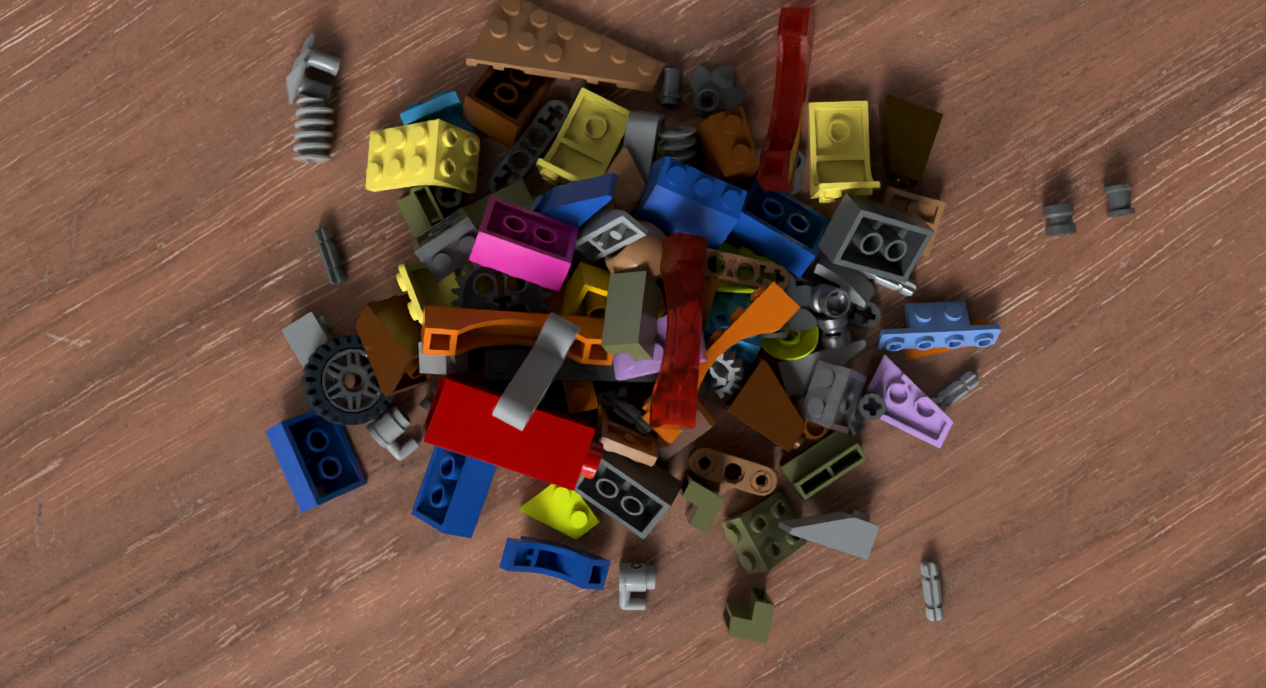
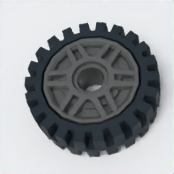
M342 336L327 341L316 348V351L309 356V362L304 366L305 376H302V383L305 385L303 393L304 396L308 397L307 403L315 409L314 412L318 416H322L324 420L340 425L367 423L379 417V414L388 408L386 405L391 403L394 396L385 397L382 393L362 341L358 336ZM348 373H351L355 378V384L351 389L344 382L345 376Z

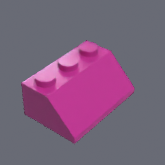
M490 196L469 261L559 292L572 262L579 227Z

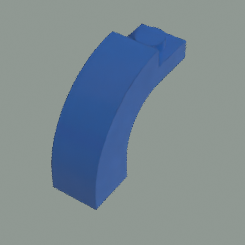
M521 536L520 539L507 538L499 567L506 571L531 572L552 576L582 589L603 590L611 561L576 547L549 540Z

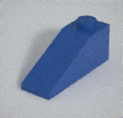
M610 173L553 187L544 196L539 195L535 199L531 210L579 227L613 199L618 175Z

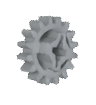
M735 350L725 351L716 359L706 372L699 386L698 395H701L704 391L707 392L709 398H712L714 393H717L720 398H724L725 391L732 395L735 388H740L745 368L742 367L743 359H735L737 353ZM689 366L679 367L678 371L683 374Z

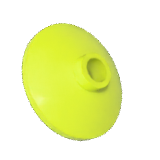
M785 324V331L788 332V337L763 338L761 346L769 355L777 359L797 360L807 356L815 349L819 339L818 327L816 325L809 330L794 331Z

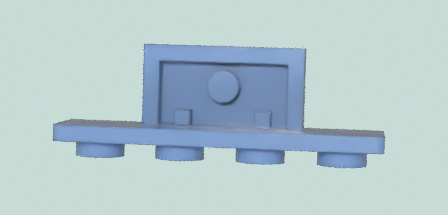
M965 301L906 303L904 313L907 328L881 330L877 341L878 350L892 352L901 349L928 350L939 347L956 349L961 346H977L982 348L996 343L1001 328L999 324L970 325Z

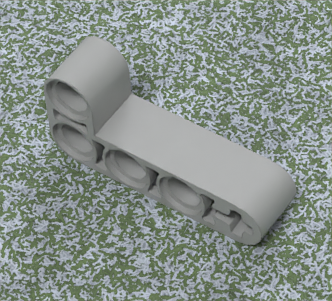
M634 110L629 113L623 148L629 146L645 179L648 180L652 165L656 160L658 142L662 140V137H659V132L664 131L665 114ZM638 207L628 212V214L635 218Z
M551 312L534 347L502 394L492 416L521 431L524 430L566 359L581 328L580 326Z

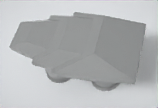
M311 34L306 39L300 56L295 59L291 73L285 79L290 105L294 104L296 96H300V94L325 101L329 99L332 86L306 77L307 74L304 72L306 68L312 66L336 76L342 58L315 49L316 46L313 45L316 38L315 34Z

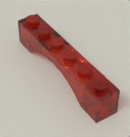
M781 7L777 31L774 98L768 131L761 149L760 166L757 180L763 191L793 193L815 31V21L811 7Z
M677 232L662 240L663 250L660 273L666 293L667 330L662 363L651 394L649 427L669 430H684L696 427L707 237Z

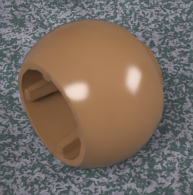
M636 220L648 230L646 236L605 256V263L610 274L647 271L656 282L664 275L669 266L670 243L665 233L659 227L644 220Z

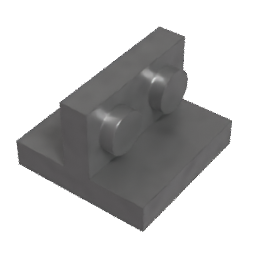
M461 207L412 239L411 242L421 262L425 263L436 281L439 282L470 262L469 257L478 231Z
M818 360L799 414L800 417L848 434L867 377L852 369Z

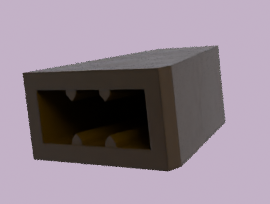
M886 95L880 101L878 107L885 177L893 179L892 183L897 186L909 188L910 185L914 186L921 181L943 114Z

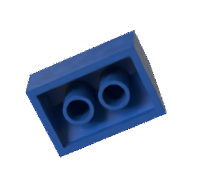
M665 156L655 161L652 165L634 219L650 222L662 231L698 246L719 250L739 220L748 191Z
M757 175L747 192L739 220L729 233V236L760 255L774 261L775 264L783 266L787 271L800 278L816 257L820 249L818 244L831 219Z
M315 409L282 421L265 431L301 513L367 484L342 426L324 420L322 416H318L314 412Z
M435 446L411 514L443 534L472 538L498 466Z

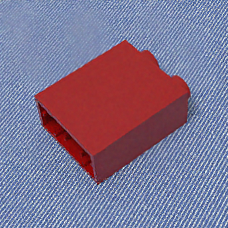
M454 373L441 375L423 425L425 443L572 491L575 490L579 476L588 479L594 477L602 458L604 445L594 440L596 429L579 416L569 415L566 411L539 403L526 427L521 431L492 416L504 390Z

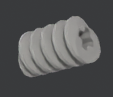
M310 97L296 99V104L302 108L297 109L295 115L302 120L296 121L294 126L300 130V132L294 134V139L300 142L293 146V151L300 154L293 157L294 160L321 163L332 159L331 156L323 153V150L332 148V145L325 142L324 138L333 136L332 132L325 130V126L334 124V121L325 118L327 114H332L335 111L326 106L327 101Z
M676 126L659 132V137L667 139V142L659 144V148L668 151V153L660 155L659 159L668 156L695 168L697 160L693 157L697 155V148L693 145L697 143V137L693 133L697 131V128Z

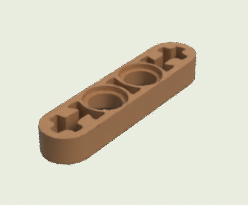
M682 244L676 248L673 254V264L677 270L695 272L719 279L720 282L754 290L761 284L767 287L772 283L770 279L762 278L761 284L756 283L760 274V268H764L765 270L762 275L771 276L774 272L778 273V278L782 279L783 282H779L777 285L782 290L789 283L788 271L778 264L693 244ZM685 251L691 252L690 257L698 260L700 259V254L706 255L702 263V270L697 269L698 262L690 261L688 266L683 265V260L678 258V255L682 256ZM718 257L724 262V270L722 272L713 273L708 269L707 263L711 258ZM747 264L751 266L754 276L749 280L741 279L737 274V268L740 265Z

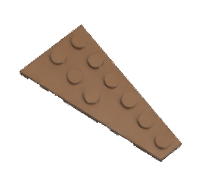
M499 0L466 58V65L477 67L478 63L492 65L493 69L504 71L505 67L520 69L524 74L571 80V77L587 79V83L598 84V81L615 83L617 87L653 92L665 65L660 60L525 0Z

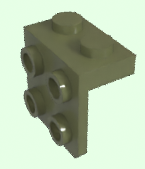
M775 492L747 512L728 517L721 522L726 538L732 543L739 556L741 565L747 570L749 575L770 571L807 543L806 539L791 535L778 527L780 521L796 518L782 492Z

